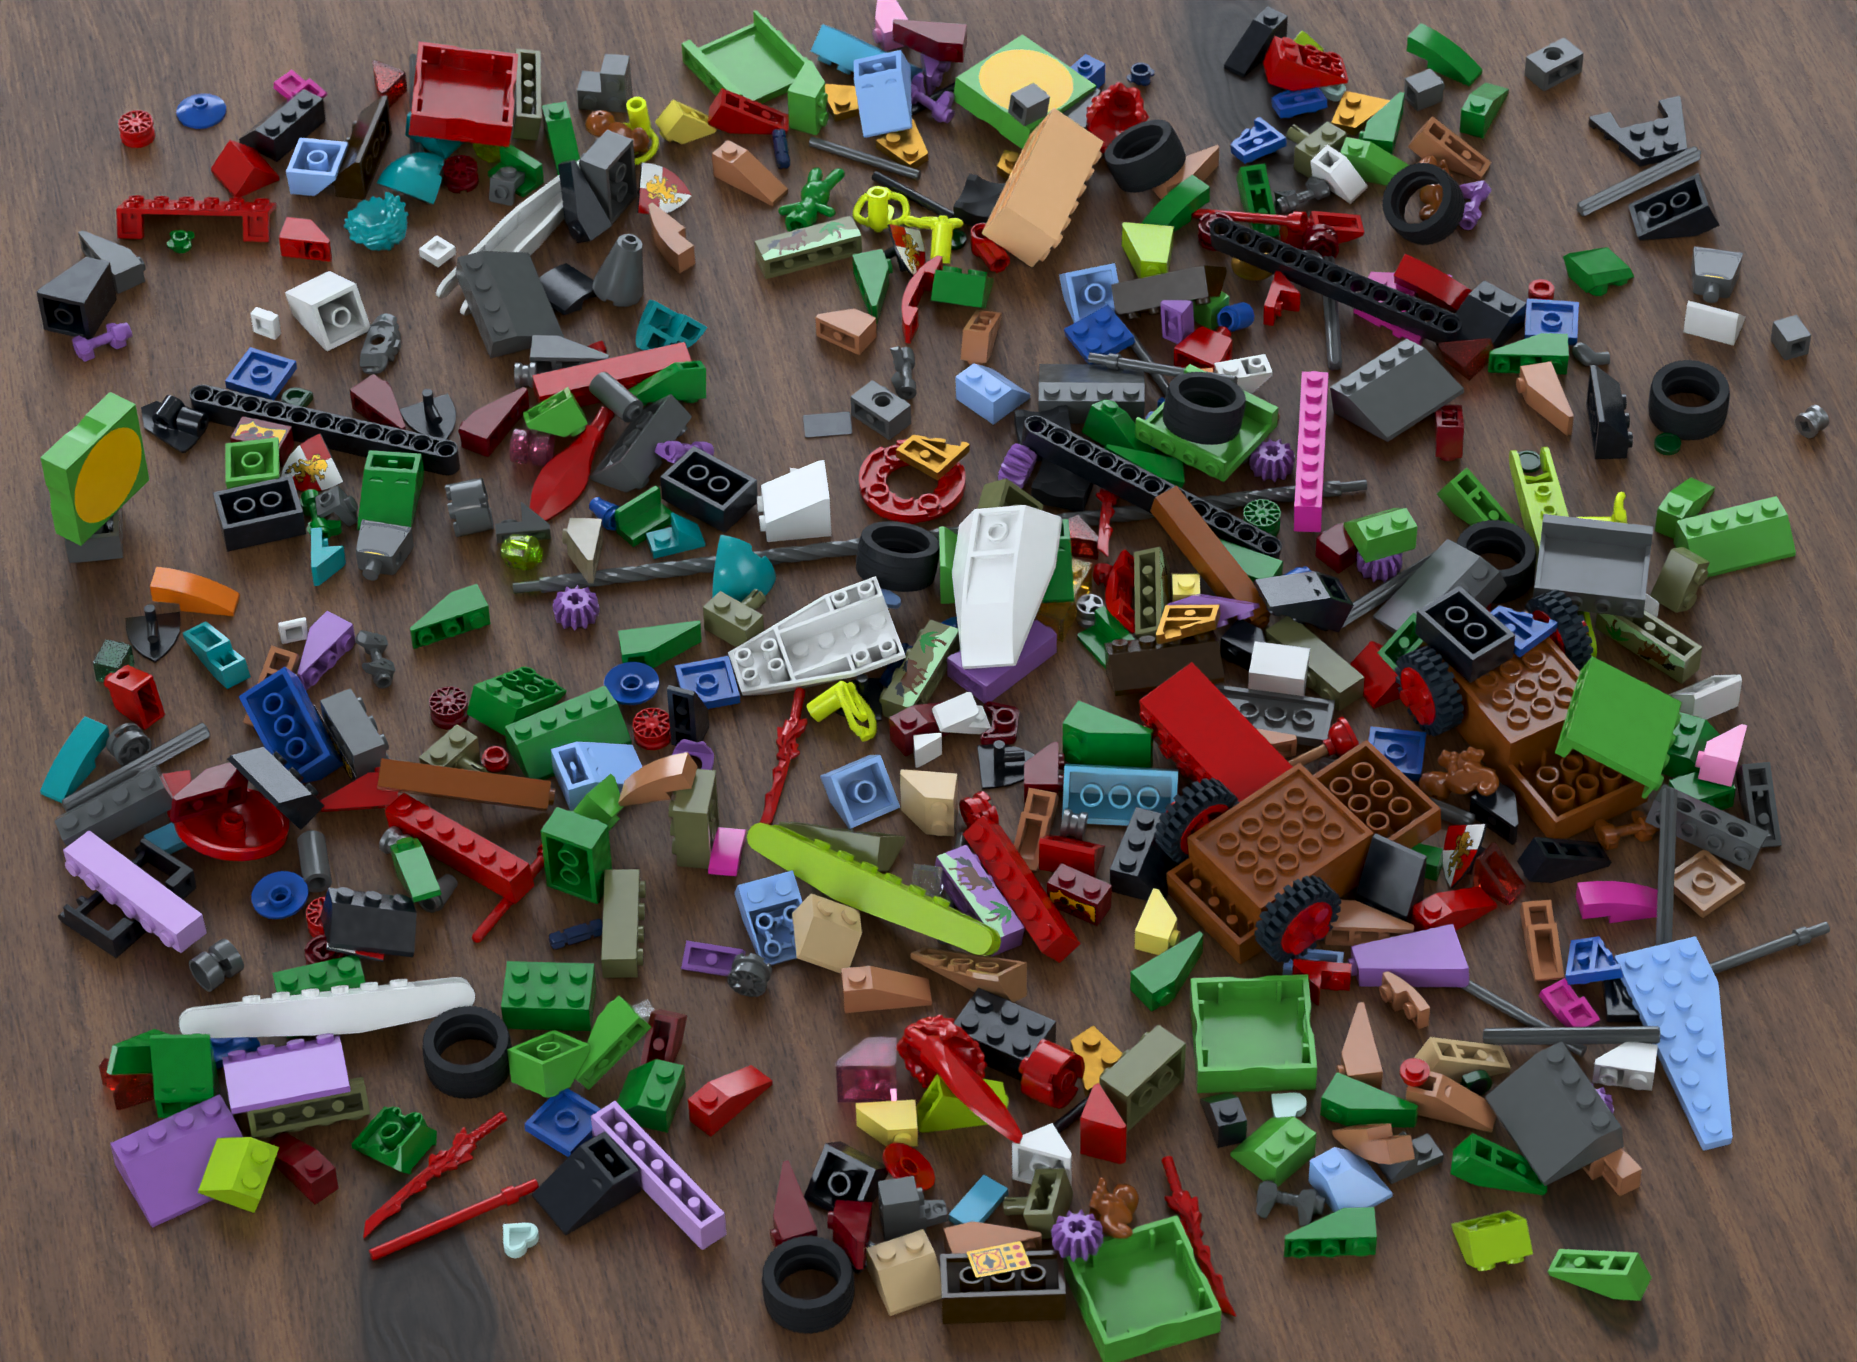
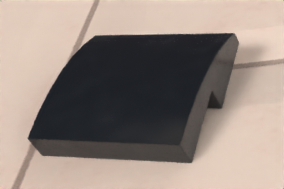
M567 263L559 265L539 277L551 307L563 315L582 310L584 300L597 296L592 287L593 279Z

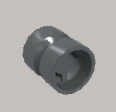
M223 938L210 946L208 953L201 952L189 960V968L199 985L206 991L211 992L224 983V977L232 978L244 969V962L233 944Z

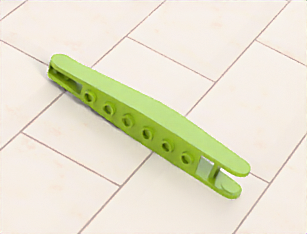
M1548 446L1542 447L1540 450V464L1543 474L1536 477L1524 475L1518 452L1516 450L1509 452V466L1524 528L1534 541L1536 548V571L1543 515L1569 517ZM1578 611V616L1583 615L1584 621L1588 626L1589 632L1587 636L1592 638V643L1589 645L1593 647L1591 655L1596 658L1597 645L1590 613Z
M756 823L748 831L747 840L752 849L787 871L793 870L795 876L836 901L960 947L972 954L989 956L996 953L1000 948L1001 937L997 930L949 907L950 901L939 896L931 898L925 895V889L913 884L907 886L901 883L902 878L891 873L884 875L877 871V866L862 861L861 864L855 861V856L842 850L836 852L830 849L831 845L819 839L813 841L780 825Z

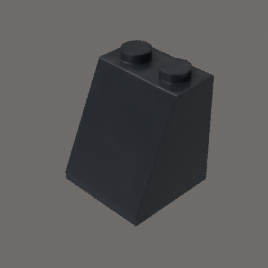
M85 257L39 288L36 292L44 330L73 337L79 335L87 340L94 337L117 300L110 262Z

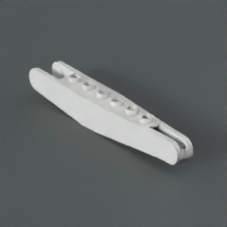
M559 175L516 206L469 254L480 251L527 252L529 255L533 254L564 219ZM456 267L439 285L436 296L440 299L446 297L459 284L455 274ZM466 299L460 310V313L464 316H468L471 313Z
M450 977L407 982V979L391 980L390 984L378 985V982H367L360 984V988L350 989L348 985L331 987V991L319 992V989L316 988L305 989L301 991L302 994L291 996L290 992H277L272 994V998L260 999V995H250L242 997L243 1001L188 1008L179 1017V1027L182 1034H210L211 1038L363 1033L438 1017L439 1014L441 1015L452 1008L472 1006L475 1001V993L466 979Z

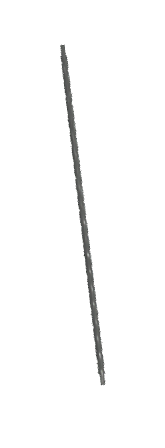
M1366 479L1347 482L1326 481L1323 483L1324 497L1341 496V493L1367 490ZM1295 486L1227 493L1219 496H1202L1199 498L1222 510L1240 506L1245 507L1251 501L1265 499L1274 503L1281 501L1294 502ZM1138 506L1112 507L1115 513L1110 519V523L1146 520L1155 517ZM1101 509L1062 513L1057 516H1060L1062 519H1068L1069 528L1097 526L1100 522ZM959 526L947 527V529L958 535ZM939 529L930 530L929 532L936 536L939 541ZM860 538L753 552L760 558L766 556L772 565L783 562L817 560L824 557L857 555ZM716 556L686 559L678 562L668 561L644 564L637 567L628 566L596 571L594 584L588 583L581 572L561 574L553 577H539V580L512 583L513 593L533 591L547 593L564 591L566 586L570 589L575 588L577 585L579 588L614 583L646 581L658 577L671 578L693 575L700 572L711 573L714 572Z

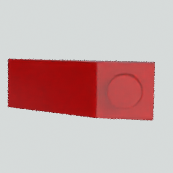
M722 88L709 107L708 125L734 134L772 135L775 129L780 130L781 128L787 134L789 115Z
M376 767L375 772L363 775L320 800L324 807L318 813L387 808L400 796V792L377 789L380 767Z
M1480 886L1435 893L1412 906L1411 924L1414 925V932L1453 924L1455 931L1496 909L1497 904Z
M750 1065L709 1081L688 1099L689 1120L712 1137L773 1085V1080Z

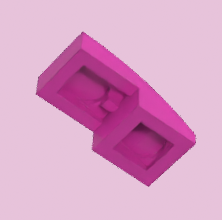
M290 70L274 82L273 88L286 98L293 96L303 89L321 98L327 96V92L309 78L305 81L293 70Z
M718 827L712 847L708 874L737 877L741 865V853L746 841V830Z
M1565 978L1541 990L1539 994L1544 1004L1565 1027H1590L1600 1021V1018L1584 996L1579 998L1571 986L1568 985Z

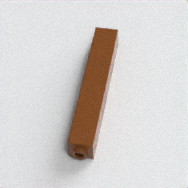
M1175 486L1155 497L1150 512L1217 597L1259 603L1260 608L1253 610L1254 616L1242 620L1263 629L1270 622L1271 613L1267 610L1264 601L1259 596L1254 583L1181 490Z
M384 758L380 762L377 789L543 812L547 811L548 805L553 806L555 789L550 788L551 781Z

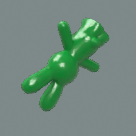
M815 167L809 172L808 183L804 185L801 191L802 201L781 206L778 210L780 215H787L785 225L788 232L813 226L817 221L818 213L827 217H834L836 211L834 208L827 206L830 191L845 176L843 169H834L823 181L822 170L819 167Z

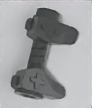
M1309 177L1305 184L1306 191L1298 194L1295 190L1274 191L1276 199L1274 201L1275 209L1279 214L1296 210L1300 203L1313 198L1321 200L1330 195V188L1325 180Z
M892 347L890 351L893 356V364H895L894 368L897 371L891 378L892 384L899 398L912 399L917 394L916 382L912 379L915 355L909 347Z
M360 630L355 637V643L364 647L365 652L372 659V662H363L362 668L366 673L372 675L373 682L378 688H387L391 685L393 674L396 671L392 661L382 658V654L388 646L387 638L384 635Z
M1265 1180L1259 1184L1256 1203H1258L1256 1213L1259 1217L1266 1219L1275 1202L1298 1207L1299 1225L1304 1227L1312 1223L1313 1215L1323 1214L1326 1197L1320 1196L1317 1190L1311 1188L1309 1190H1302L1300 1195L1278 1191L1277 1185L1272 1180Z

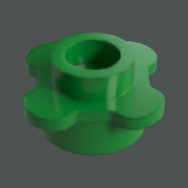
M184 230L171 231V238L167 242V247L176 253L188 252L192 248L191 240L195 238L194 232H186Z

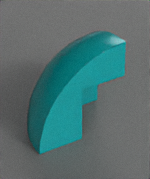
M427 152L404 155L386 167L380 175L377 184L393 191L402 192L425 203L434 204L442 180V176L439 174L444 166L443 157Z
M649 299L637 328L636 346L645 351L685 342L688 348L704 334L707 326L687 315L676 313L657 301Z
M720 535L715 560L712 598L721 591L742 602L754 589H758V592L761 591L766 596L776 580V573L769 559L766 556L760 558L752 551V545L743 540Z

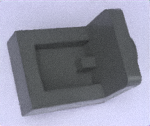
M513 167L499 169L490 177L489 201L509 206L513 205L515 190L524 183L525 173L516 171Z
M338 485L316 496L317 515L320 518L335 512L348 527L358 522L356 513L358 505L352 496H348Z

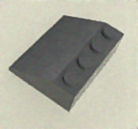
M480 251L458 257L455 274L490 359L530 349L533 335L564 337L529 253Z
M1405 339L1332 385L1330 392L1333 413L1388 442L1463 394L1464 388L1424 347L1409 339Z
M1039 364L1038 412L1067 405L1070 424H1085L1091 405L1106 399L1116 402L1118 407L1128 413L1135 424L1137 417L1144 419V372L1124 368L1119 370L1108 369L1106 365Z
M1447 539L1373 615V618L1394 634L1412 613L1417 614V610L1458 586H1461L1486 608L1507 585L1500 571L1481 556Z
M1562 1041L1536 1053L1485 1096L1487 1103L1544 1186L1624 1147L1622 1126Z

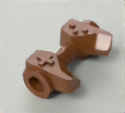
M1641 811L1631 812L1632 823L1614 827L1613 824H1609L1601 818L1595 821L1594 832L1600 844L1606 850L1618 848L1620 837L1633 834L1640 842L1652 840L1653 835L1660 831V829L1646 823L1647 815H1644Z

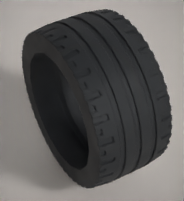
M1160 119L1142 122L1126 129L1111 141L1104 154L1107 166L1116 183L1123 191L1130 193L1144 192L1165 183L1179 172L1186 160L1183 145L1170 123Z
M1430 163L1411 164L1397 172L1391 178L1388 186H1386L1382 200L1384 215L1391 227L1406 240L1419 245L1438 243L1449 237L1459 226L1465 208L1464 196L1457 182L1445 170ZM1441 185L1443 196L1438 210L1423 222L1406 223L1404 218L1405 207L1410 197L1424 186Z
M1679 360L1663 366L1654 375L1650 386L1648 409L1652 423L1661 432L1677 435L1682 440H1700L1712 436L1722 428L1727 417L1730 400L1728 381L1717 368L1701 361ZM1678 393H1693L1704 397L1711 403L1701 407H1684L1672 402L1667 397Z
M1208 372L1180 374L1171 380L1166 392L1163 407L1164 425L1179 438L1197 444L1218 445L1230 442L1237 437L1242 425L1246 404L1244 391L1238 384L1217 374Z
M1487 520L1469 526L1460 534L1456 544L1477 555L1487 553L1502 554L1518 563L1512 568L1499 570L1507 587L1491 603H1506L1516 600L1527 592L1535 574L1536 548L1534 541L1525 530L1510 522Z
M887 521L870 524L863 529L859 539L856 571L863 580L876 576L880 588L886 590L914 592L928 588L933 583L937 572L940 555L939 541L936 536L926 529L908 523Z
M463 1006L452 1008L441 1015L439 1014L428 1025L424 1033L422 1046L424 1065L430 1081L440 1092L459 1099L482 1097L497 1090L510 1074L507 1049L512 1048L511 1038L506 1024L496 1013L482 1007ZM468 1039L481 1040L495 1048L489 1057L479 1063L470 1065L452 1064L440 1057L449 1046Z
M800 1236L778 1245L767 1257L763 1267L762 1291L766 1309L778 1325L793 1332L813 1334L824 1332L838 1325L849 1313L855 1292L854 1272L846 1252L833 1241L818 1236ZM810 1269L825 1272L838 1283L830 1293L811 1300L793 1298L782 1292L779 1288V1285L786 1277L797 1271Z

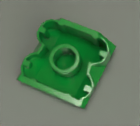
M1608 247L1578 251L1563 256L1569 278L1586 293L1594 296H1602L1608 292L1609 286H1622L1629 279L1634 278L1631 268Z
M384 1106L352 1142V1148L402 1173L411 1174L412 1168L432 1145L436 1146L437 1131L428 1127L421 1113L412 1112L405 1116L398 1107L388 1108Z

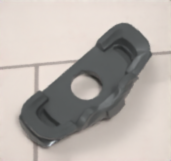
M385 313L377 316L370 325L360 354V367L365 374L383 372L387 362L394 361L395 355L401 349L399 325L397 318L391 314ZM377 337L385 338L384 342L379 345L371 344V341Z

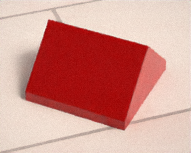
M229 140L211 167V172L234 198H241L280 180L279 175L255 148Z
M1370 641L1350 665L1365 677L1363 696L1371 707L1375 709L1400 699L1398 687H1401V685L1396 683L1395 677L1398 675L1377 653L1383 645Z
M1053 834L1040 837L1039 869L1055 873L1062 863L1095 878L1105 845Z
M1098 1083L1093 1085L1080 1118V1154L1121 1165L1126 1163L1127 1126Z

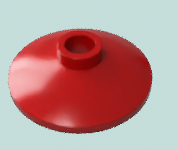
M891 1143L884 1149L883 1162L894 1179L914 1176L916 1187H922L923 1191L929 1190L934 1185V1170L928 1160L916 1149L903 1143Z

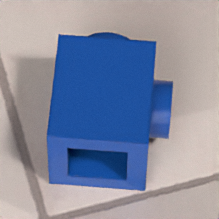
M1087 54L1070 67L1095 84L1097 89L1105 83V63Z

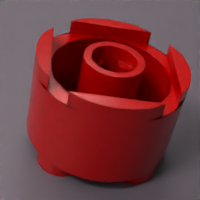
M1042 1039L1030 1057H1025L1020 1063L1019 1073L1022 1074L1021 1093L1049 1107L1059 1109L1066 1107L1073 1100L1079 1089L1075 1087L1077 1078L1083 1079L1085 1071L1083 1057L1051 1041Z

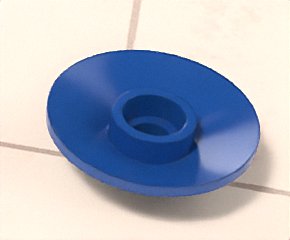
M212 94L192 95L178 105L176 111L177 118L180 123L189 128H209L223 120L226 115V105L221 98Z
M626 662L615 666L607 673L604 679V686L607 687L617 703L638 705L650 700L657 693L659 677L656 671L649 665L640 662Z
M279 871L263 877L255 885L251 900L254 909L261 916L269 919H283L296 914L304 907L309 896V890L306 881L300 875L289 871Z

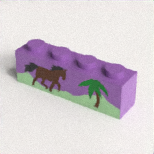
M967 845L938 855L936 857L934 875L958 910L994 928L1000 934V948L991 957L1020 946L1025 927L1011 909L1004 895L997 889L993 877L987 874L981 866L979 857L973 854Z

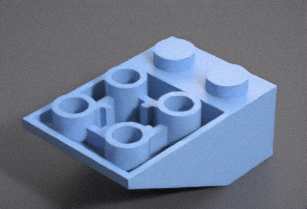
M898 50L854 60V83L864 138L911 129V66L902 51Z
M574 742L551 749L553 772L571 811L577 807L588 792L610 774L615 777L621 795L624 781L642 768L633 745Z
M793 870L738 885L734 894L743 923L756 954L765 958L764 963L766 965L768 963L775 965L797 959L792 913L802 903Z

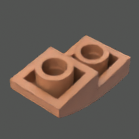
M1389 971L1383 972L1382 986L1379 987L1383 1001L1385 1003L1388 1002L1394 1012L1403 1009L1407 1019H1412L1417 1029L1429 1026L1430 1007L1424 998L1410 984Z

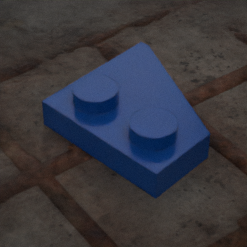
M1319 87L1295 91L1286 90L1272 97V107L1280 118H1291L1298 114L1313 113L1327 108V98Z
M1261 117L1254 120L1255 126L1251 130L1246 128L1241 133V136L1230 144L1231 153L1244 164L1287 146L1286 137Z
M1498 606L1490 612L1515 634L1514 653L1519 657L1553 634L1558 627V622L1550 619L1548 623L1533 620V614L1516 612L1503 606Z
M1599 936L1571 940L1565 975L1568 985L1623 978L1624 974L1621 965L1615 962L1612 953L1605 947L1604 942Z

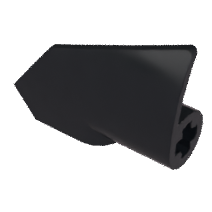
M167 395L162 402L155 401L141 407L144 429L181 453L188 452L198 442L209 424V415L207 413L185 406L180 399L172 395Z

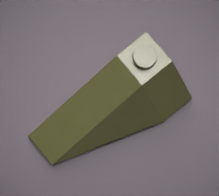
M779 822L780 826H784L813 841L819 839L831 845L830 849L836 852L842 850L854 855V860L861 864L862 861L878 867L877 871L890 870L906 836L880 832L856 831L854 833V829L848 828L828 829V826Z

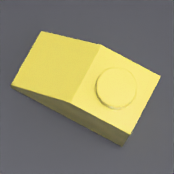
M672 100L655 121L661 130L659 133L664 139L669 142L674 140L680 144L714 134L717 130L715 127L708 125V116L676 100Z
M1171 573L1172 602L1200 594L1199 573Z
M1153 888L1135 929V949L1160 955L1179 943L1181 931L1177 930V917L1158 889Z
M915 1100L856 1103L857 1127L887 1147L891 1143H903L911 1147L918 1146Z

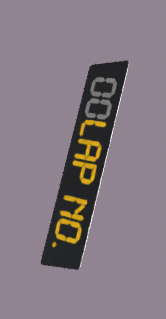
M314 705L315 710L317 711L331 741L333 742L344 764L343 767L346 773L348 774L352 782L355 781L356 776L354 771L352 770L344 754L339 748L337 742L335 741L334 737L332 736L327 725L325 724L320 713Z

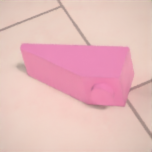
M877 0L873 37L876 43H880L885 52L904 47L893 41V19L908 20L896 0Z
M1741 724L1707 741L1705 751L1698 752L1695 767L1700 768L1698 779L1732 786L1747 725Z

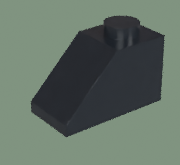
M1499 782V787L1493 794L1483 796L1477 791L1471 796L1470 812L1475 814V819L1481 824H1486L1487 828L1514 845L1517 841L1518 832L1515 793L1508 786Z
M1227 1092L1200 1099L1217 1148L1239 1144L1246 1139L1247 1118L1239 1097Z

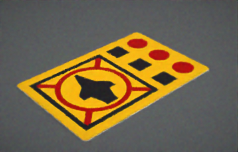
M1021 1241L967 1252L976 1278L1031 1267Z

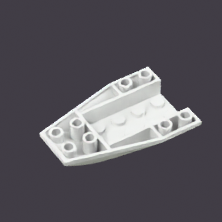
M1027 505L974 509L959 525L952 579L961 660L964 669L1016 666L1056 568L1063 520L1060 516Z
M876 576L820 597L728 652L742 695L775 694L794 691L798 687L804 689L855 677L906 658Z

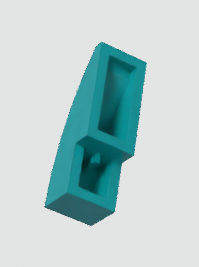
M205 621L182 633L184 639L199 660L226 689L251 677L245 658L233 650L230 640Z
M84 716L55 758L41 787L40 793L62 803L65 797L77 790L96 768L95 758L106 747L110 736L108 726Z

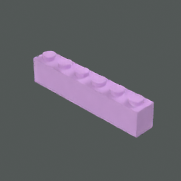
M90 830L63 850L66 859L65 867L71 875L79 876L91 890L96 889L104 896L108 903L116 904L128 918L136 919L147 932L156 934L167 947L172 946L182 953L207 933L203 915Z
M616 1101L591 1116L593 1138L604 1131L611 1137L638 1168L640 1187L701 1250H704L726 1235L725 1213Z

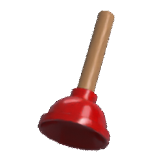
M1341 716L1330 727L1327 734L1328 739L1322 741V745L1288 762L1294 767L1298 763L1304 766L1327 754L1328 756L1336 754L1338 757H1341L1358 746L1359 743L1351 726Z

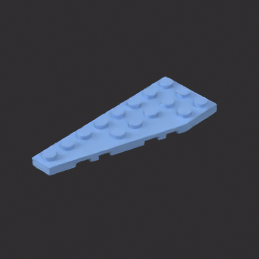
M1696 936L1614 956L1615 962L1621 965L1624 974L1621 980L1626 987L1629 997L1633 1000L1632 1003L1635 1010H1638L1640 1014L1639 1018L1643 1026H1658L1660 1028L1661 1040L1655 1044L1658 1045L1657 1056L1702 1150L1705 1151L1731 1144L1732 1127L1719 985Z

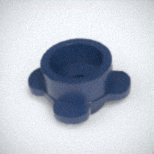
M1135 63L1131 67V74L1127 75V81L1147 86L1150 84V78L1155 75V71L1146 63Z

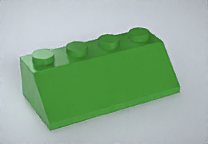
M1777 496L1676 521L1675 547H1685L1709 561L1707 577L1792 557L1796 554L1788 514Z

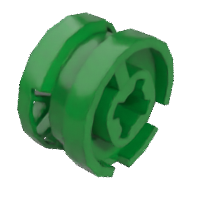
M1258 499L1251 501L1245 506L1243 521L1275 537L1278 535L1281 517L1278 505L1269 500Z

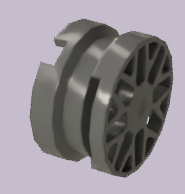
M126 723L117 727L111 733L106 746L110 754L123 766L142 756L146 751H150L152 744L151 740L137 724Z
M741 953L733 960L732 970L727 976V982L735 992L741 995L758 997L763 995L767 989V982L772 975V967L770 963L766 965L764 963L765 958L757 954L750 953L749 956H744Z

